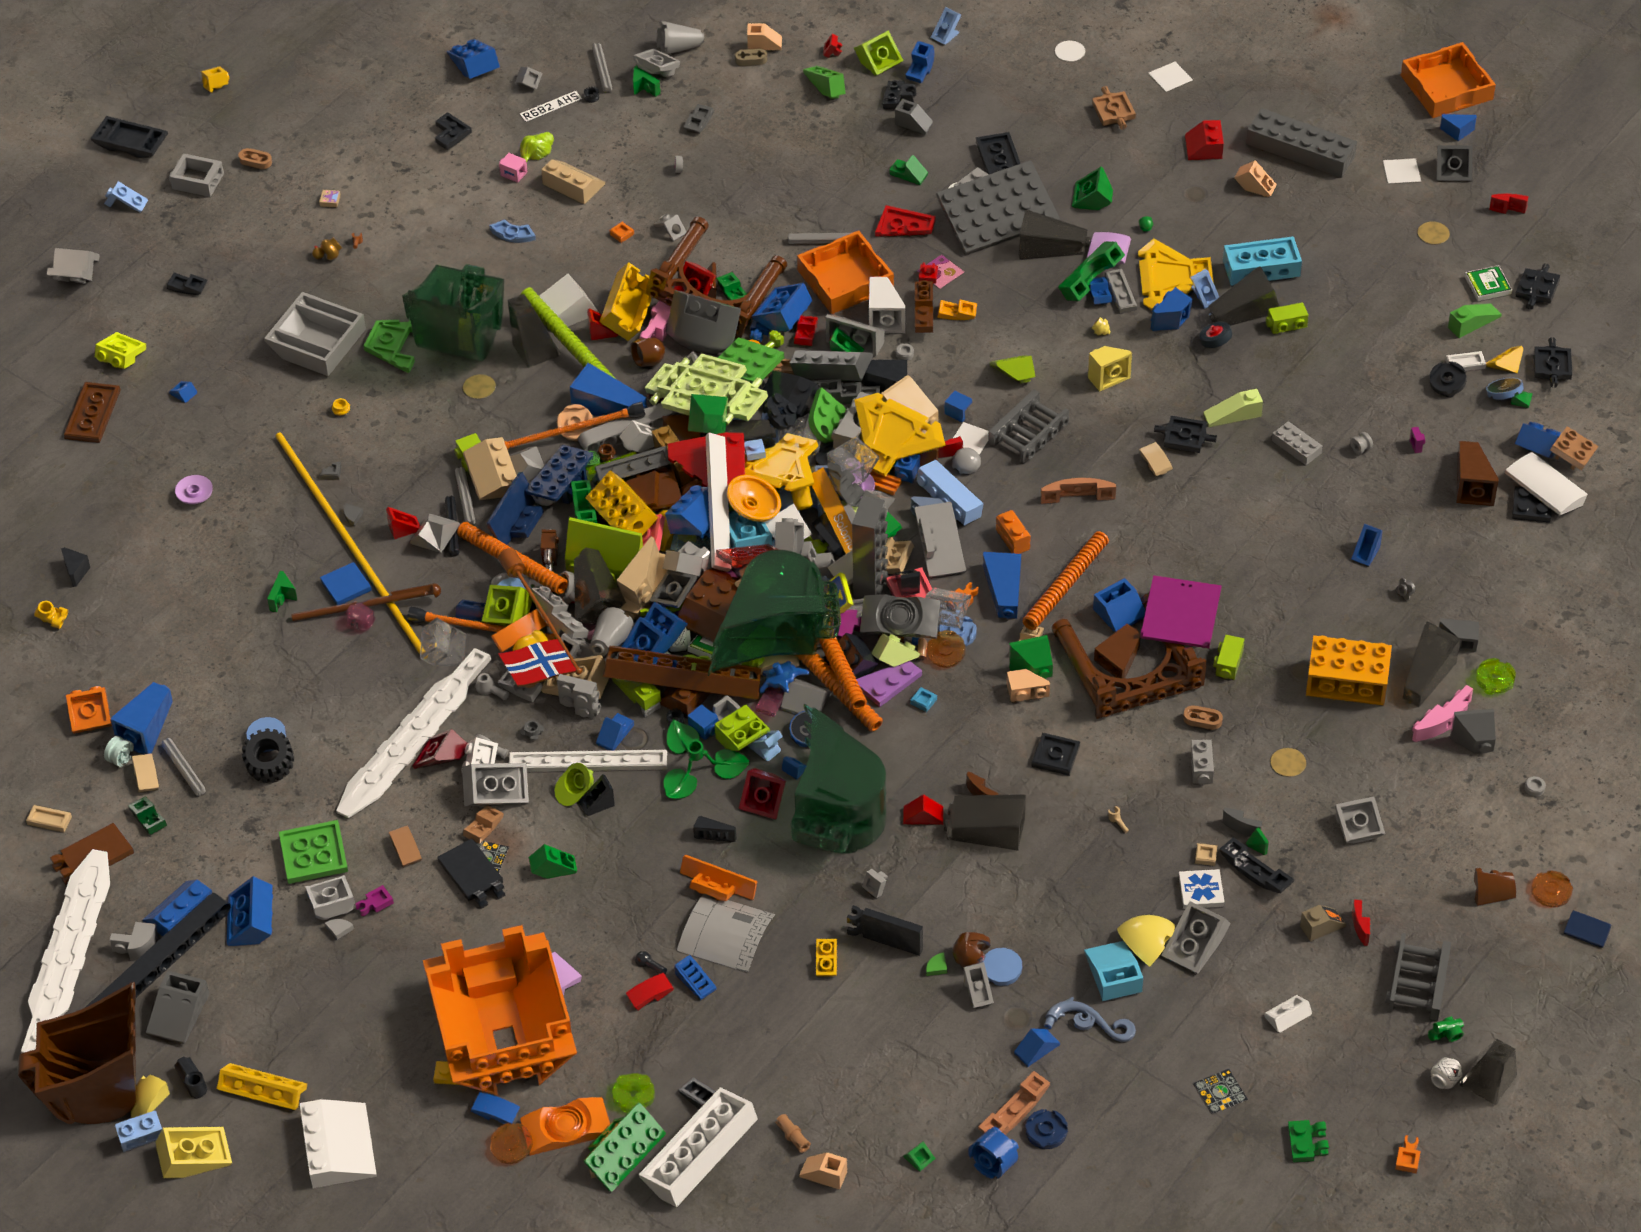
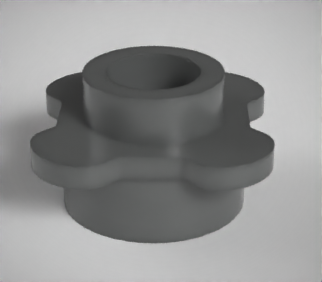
M535 720L527 721L524 729L521 730V735L528 736L531 740H537L538 735L544 731V727Z

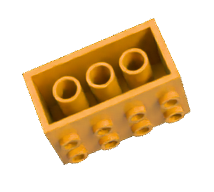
M1313 635L1306 696L1384 705L1392 645Z

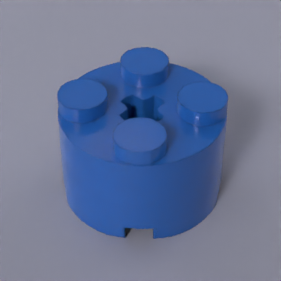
M992 1127L969 1147L968 1154L970 1158H974L975 1163L973 1165L981 1174L991 1179L994 1177L998 1179L1017 1162V1149L1019 1146L1015 1140L1009 1139L999 1128Z

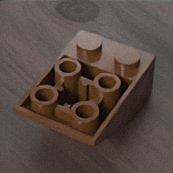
M671 466L660 467L634 475L637 478L653 471L659 473L658 506L650 508L652 511H658L664 507L671 508L681 498L675 473Z

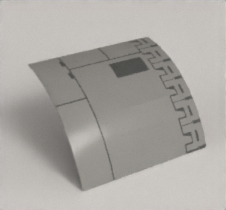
M703 894L691 912L677 951L748 972L759 941L775 914L729 900L719 901L715 897Z

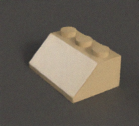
M552 159L541 169L543 185L582 204H586L605 185V181L562 161Z
M503 437L485 439L463 452L479 500L503 497L517 476Z

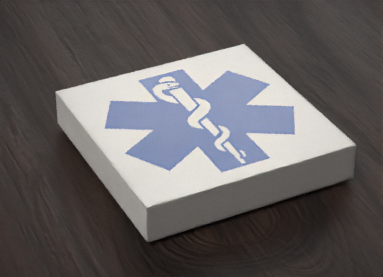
M1220 869L1179 872L1183 909H1186L1189 901L1204 908L1224 907L1225 902Z

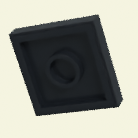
M1042 732L1032 760V767L1070 776L1080 748V741Z

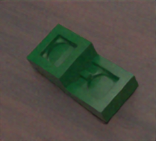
M146 796L128 805L134 817L149 835L167 826L165 819L156 811L154 804Z

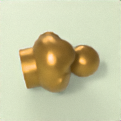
M334 237L330 240L325 239L321 242V247L314 246L312 255L315 259H321L325 252L327 259L333 260L338 257L339 250L342 247Z

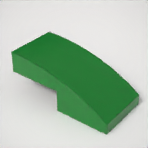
M733 272L716 278L728 300L740 299L747 295L741 287L740 280Z

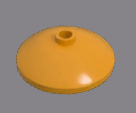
M740 475L735 477L728 485V501L732 508L742 517L752 521L765 522L775 518L780 511V496L776 489L766 480L754 475Z

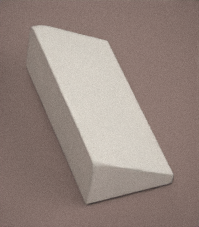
M1295 995L1265 1012L1264 1017L1280 1033L1310 1016L1312 1011L1309 1001Z

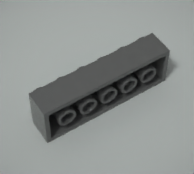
M1261 108L1248 128L1246 145L1342 178L1355 157L1357 141Z
M862 496L852 522L853 599L864 601V596L882 595V584L886 582L888 577V571H885L888 565V559H885L888 552V547L885 546L888 539V534H885L888 522L885 521L888 511L885 508V500Z

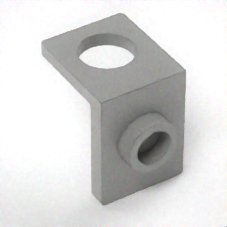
M667 213L654 223L655 227L665 226L672 241L686 233L678 214L669 215ZM674 224H677L680 228L678 234L672 232Z

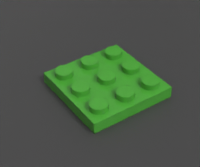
M738 337L718 358L745 365L747 371L741 379L752 384L757 377L763 380L784 359V352Z
M338 820L279 832L288 884L348 872Z

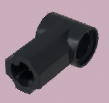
M190 1057L178 1059L174 1068L187 1087L189 1095L193 1098L203 1097L207 1093L203 1074L198 1071Z

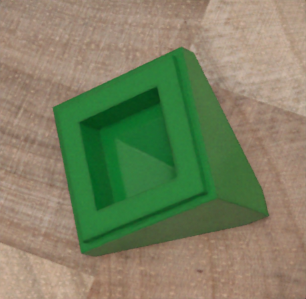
M1524 391L1520 394L1518 392L1514 393L1515 396L1512 397L1511 404L1529 408L1533 393Z
M1256 828L1247 840L1246 845L1266 855L1268 853L1269 841L1261 829Z
M923 1141L903 1155L919 1172L936 1159Z

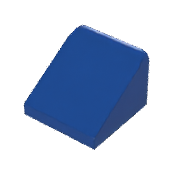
M181 381L169 393L186 403L197 394V390L192 382Z

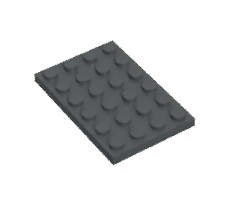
M1031 160L937 192L936 194L964 255L1059 223L1060 217Z

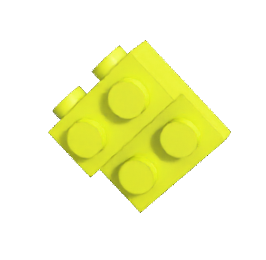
M116 332L95 344V357L98 361L111 363L113 367L125 369L135 363V356L146 350V343Z

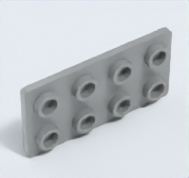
M945 502L915 507V515L929 578L965 573L966 567L952 503Z

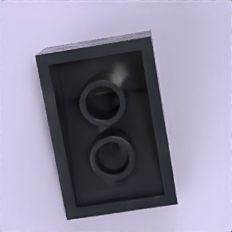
M775 370L772 371L763 390L767 391V399L775 393H779L790 403H794L797 407V412H795L796 419L805 422L808 417L816 391L820 389L817 383L811 380Z

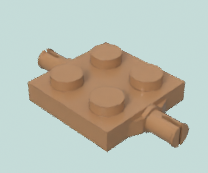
M1107 86L1102 87L1103 95L1092 98V104L1102 125L1118 123L1121 130L1127 127L1125 121L1136 118V113L1125 91L1110 93Z

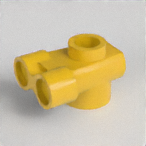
M42 601L35 610L34 616L43 622L51 623L52 627L60 629L68 615V609L62 607L55 608L50 601Z

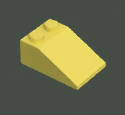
M224 1127L163 1128L155 1141L163 1178H184L232 1164Z

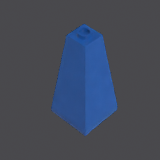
M587 363L570 385L571 405H582L594 416H605L607 414H614V412H621L622 409H626L630 405L641 401L644 409L648 408L645 396Z
M155 682L149 685L112 716L110 720L114 735L132 742L134 751L143 755L152 754L173 702L170 689L165 685Z

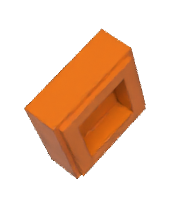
M621 222L610 229L609 233L622 243L634 235V230L624 222Z

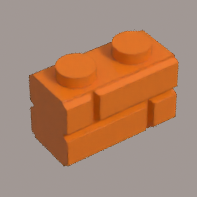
M1010 510L996 517V531L1010 551L1015 554L1028 551L1030 549L1031 535L1014 511Z

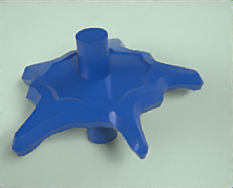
M791 661L783 664L776 662L772 665V669L762 672V675L766 677V681L759 692L763 693L768 687L775 689L781 687L786 693H789L788 684L793 682L794 678L798 675H808L809 671L795 668V665H791Z

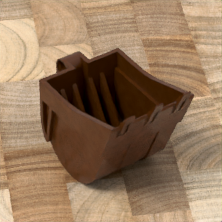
M135 982L126 985L86 1008L36 1023V1049L19 1055L18 1076L59 1120L68 1124H73L74 1122L84 1124L106 1123L125 1116L134 1107L136 1102Z

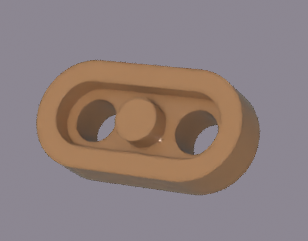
M246 148L238 154L240 163L246 166L266 169L272 165L271 155L267 152Z
M1188 706L1184 710L1183 719L1188 725L1215 730L1221 727L1223 716L1221 712L1215 709Z

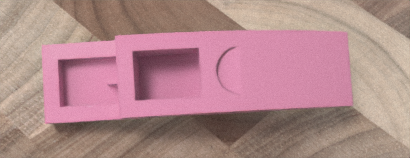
M659 301L652 307V319L645 331L641 332L640 339L657 338L663 342L667 336L666 327L671 306Z
M1466 685L1462 690H1458L1450 702H1446L1443 707L1437 704L1432 710L1429 709L1421 721H1417L1413 726L1412 740L1415 742L1427 740L1450 730L1454 712L1467 711L1468 704L1472 698L1473 688Z

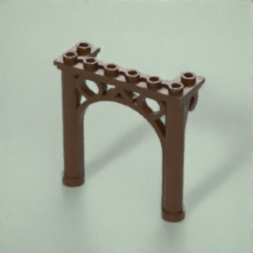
M694 217L689 229L668 260L662 263L659 270L652 268L645 294L671 306L675 291L672 286H682L685 293L740 307L741 311L735 338H742L745 327L780 273H783L786 269L787 262L781 256H773L750 292L740 299L719 300L708 297L697 291L687 281L683 272L685 261L709 228V224L704 218ZM676 272H677V273H678V279H676V278L672 279L673 276H674V275L676 274Z
M1146 593L1140 599L1145 611L1149 593ZM1067 619L1058 620L1051 627L1052 632L1060 640L1096 707V719L1108 717L1111 714L1127 711L1137 706H1143L1156 700H1162L1166 697L1204 686L1206 659L1197 658L1192 647L1185 648L1182 644L1162 642L1166 650V656L1155 670L1135 678H1115L1101 673L1093 666ZM1171 656L1174 658L1176 664L1170 663ZM1164 671H1173L1177 674L1171 678L1162 676ZM1115 686L1123 688L1125 692L1116 694Z

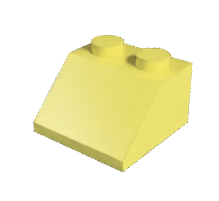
M1104 346L1089 353L1088 378L1099 392L1130 379L1132 352Z

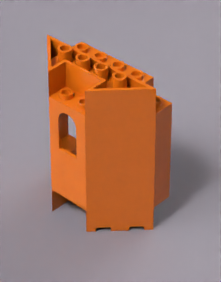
M522 925L503 929L504 942L464 951L462 940L459 939L441 944L443 956L423 960L453 1083L498 1095L496 1084L508 1083L520 1078H529L532 1075L537 1076L538 1083L541 1085L577 1054L571 1032L570 1018L549 942L546 940L544 932L525 936ZM513 1027L517 1045L497 1050L493 1032Z

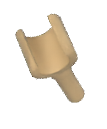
M1115 806V813L1108 810L1109 820L1119 824L1124 833H1127L1129 830L1121 819L1120 808Z

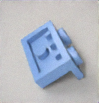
M156 1111L115 1125L123 1152L156 1141L162 1131Z

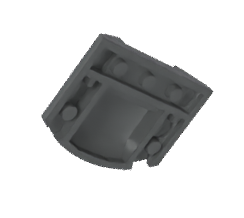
M675 290L666 333L675 342L689 350L703 354H719L724 352L734 342L741 308Z

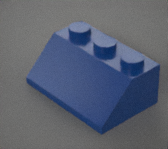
M804 283L776 287L753 314L752 318L770 330L787 332L800 319L802 313L808 309L812 298Z
M692 486L665 513L670 534L703 535L710 528L708 487Z
M253 876L228 895V902L231 904L227 917L228 946L260 944L271 936L273 915L272 884Z
M199 880L185 881L143 919V922L156 924L157 932L164 936L211 894L212 890Z

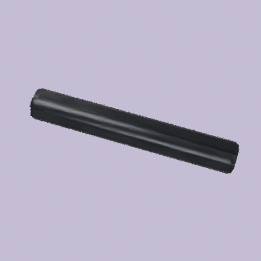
M452 495L446 496V518L457 521L455 497ZM457 530L448 542L451 556L459 555L460 553Z

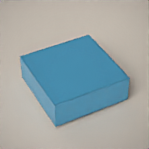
M920 687L911 698L910 704L927 712L937 700V695Z

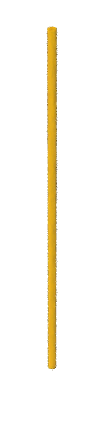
M277 433L275 435L276 439L380 596H388V592L282 433ZM394 602L386 603L420 656L426 658L428 652Z

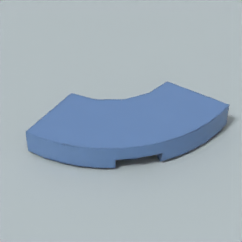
M506 220L489 225L490 231L505 241L523 243L536 240V236L529 225L516 226L508 223Z

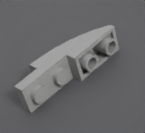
M545 586L531 588L532 593L559 636L566 633L572 639L587 638L589 631L582 626L581 622L576 621L571 617L570 613L566 612L568 605L562 601V598L556 596Z

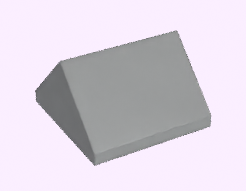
M794 679L793 682L788 684L789 693H784L781 710L793 714L806 710L821 713L832 692L827 688Z

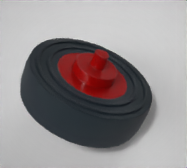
M1215 322L1206 326L1199 335L1201 343L1206 348H1216L1224 345L1232 338L1230 325L1226 322Z

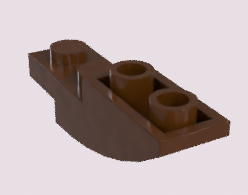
M922 280L915 282V333H933V281Z

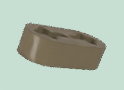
M764 49L739 50L735 54V62L739 66L763 65L767 62V52Z

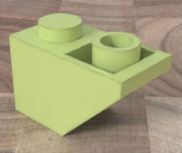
M882 633L872 651L876 658L893 667L920 656V653L915 650V645L907 641L902 643L900 642L901 639L893 634L887 636Z

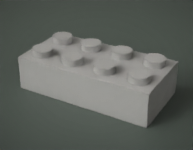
M1289 421L1272 433V441L1305 465L1322 454L1323 446Z

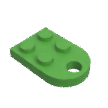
M822 387L816 391L808 420L814 436L819 441L828 443L834 441L831 438L833 430L838 428L839 421L845 417L847 409Z

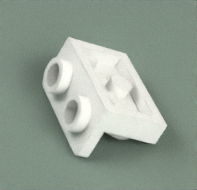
M474 738L466 745L465 754L467 756L462 767L469 764H494L498 743Z

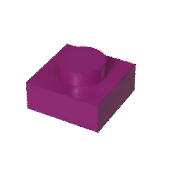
M1412 427L1409 441L1414 453H1421L1423 444H1425V436L1423 433L1421 434L1419 427Z

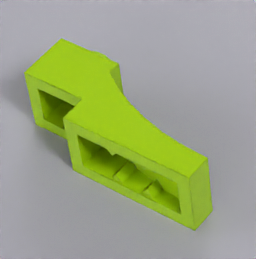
M612 678L613 682L633 703L637 702L645 711L661 702L660 691L653 684Z

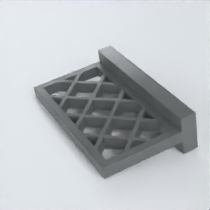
M663 446L595 466L596 474L592 478L593 484L600 482L610 470L623 479L671 465L672 463L668 460L667 447Z

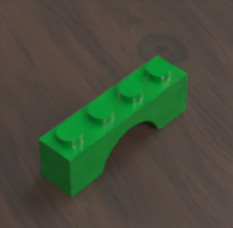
M1104 241L1058 286L1067 301H1080L1090 291V282L1104 270L1114 267L1125 256L1117 242Z
M590 480L572 481L571 489L575 518L597 523L595 509L586 499V496L591 492Z

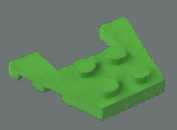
M426 318V321L410 319L409 322H399V320L376 321L364 344V351L410 373L415 362L414 356L399 353L410 332L428 335L433 325V319Z

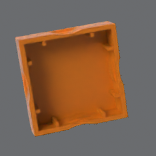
M1463 42L1442 48L1436 52L1418 55L1402 61L1401 77L1432 118L1494 99L1496 84L1487 72L1479 66L1475 57Z
M859 230L841 237L830 244L819 246L797 255V271L831 314L868 300L870 277H888L894 287L893 272L875 254L871 245Z

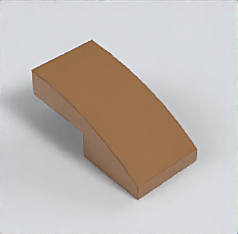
M487 805L476 814L475 821L464 829L463 836L468 839L472 838L476 843L480 844L496 828L504 813Z
M408 825L389 832L402 867L422 861Z

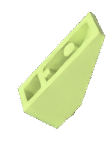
M1258 389L1243 391L1203 412V415L1209 427L1262 416L1263 401Z

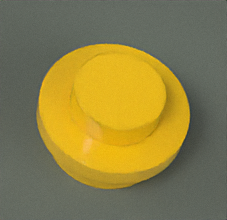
M339 398L333 402L332 412L334 414L345 415L350 411V404L345 399Z

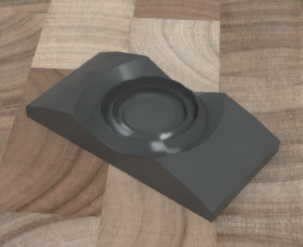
M866 595L863 601L860 634L882 635L883 633L887 636L893 634L900 637L937 639L941 601L923 597L905 598L890 595Z

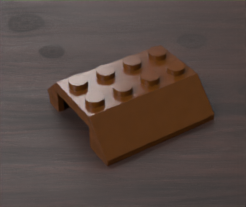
M708 569L685 597L678 617L687 623V630L737 654L739 647L753 633L767 612L770 615L778 608L779 600L767 592L763 593L760 598H757L735 585L739 578L731 577V574L722 570Z

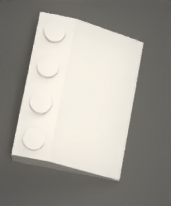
M322 1099L300 1103L309 1173L313 1188L377 1177L365 1103Z

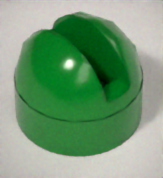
M1149 216L1142 217L1138 221L1140 229L1145 232L1150 231L1153 227V220Z

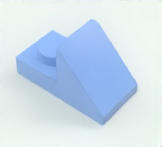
M945 7L931 38L946 45L959 34L955 27L961 14Z
M1207 269L1190 277L1193 283L1192 289L1204 308L1220 301V297Z
M779 730L769 731L747 746L764 760L769 761L781 751L777 741L783 736Z

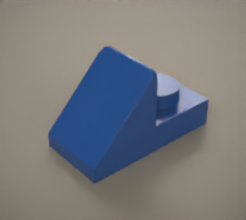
M619 713L613 719L606 717L596 744L609 751H614L634 726V720Z

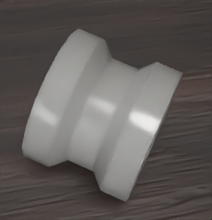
M1362 432L1359 434V437L1350 439V445L1353 451L1360 455L1364 450L1373 448V441L1368 433Z

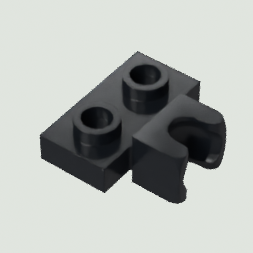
M888 81L882 103L883 109H896L902 99L914 102L913 96L917 95L915 85L905 84V81Z

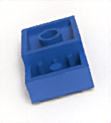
M654 602L645 618L639 617L621 647L665 653L681 635L687 623L663 605ZM634 654V660L637 662L639 655ZM653 657V663L657 661V657Z

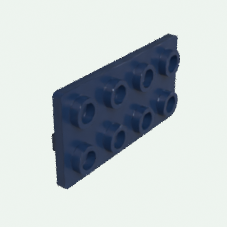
M562 445L525 489L526 494L555 502L562 496L563 503L570 504L572 501L571 482L588 480L585 467L594 457L593 453Z
M523 472L517 474L487 522V526L494 538L506 545L509 544L513 537L528 538L544 513L541 506H532L535 501L532 495L525 492L529 483Z

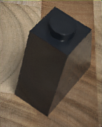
M871 360L863 376L864 386H880L881 391L887 390L907 376V360Z

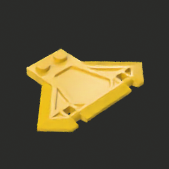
M1154 238L1138 251V256L1144 258V260L1139 261L1142 295L1148 296V298L1143 299V304L1151 310L1157 303L1160 304L1163 301V297L1168 291L1171 292L1175 287L1187 295L1193 290V283L1190 277L1204 269L1209 271L1213 281L1211 257L1189 259Z
M880 393L854 400L864 441L854 457L855 462L886 477L896 460L946 446L939 422L934 421L930 425L927 423L929 417L890 398L884 402L882 401L883 395Z
M787 433L774 447L765 449L766 458L748 461L745 454V475L760 477L776 488L786 486L785 490L787 491L815 485L807 457L818 447L817 440Z

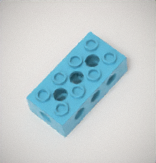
M1294 237L1224 245L1223 263L1230 285L1301 276L1302 260Z

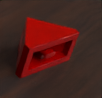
M590 308L587 310L591 341L618 336L617 333L599 322L602 314Z
M391 507L386 508L388 525L394 540L414 534L420 528L416 516Z
M923 794L903 806V824L943 825V806Z

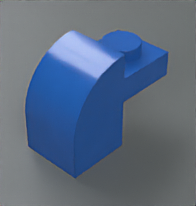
M917 41L911 53L912 63L906 73V79L922 84L926 74L930 73L933 65L934 47L933 45Z

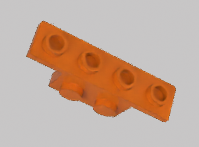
M688 855L683 856L680 873L693 878L690 883L691 889L696 890L700 894L715 897L719 901H727L734 893L751 900L754 899L757 887L756 880Z

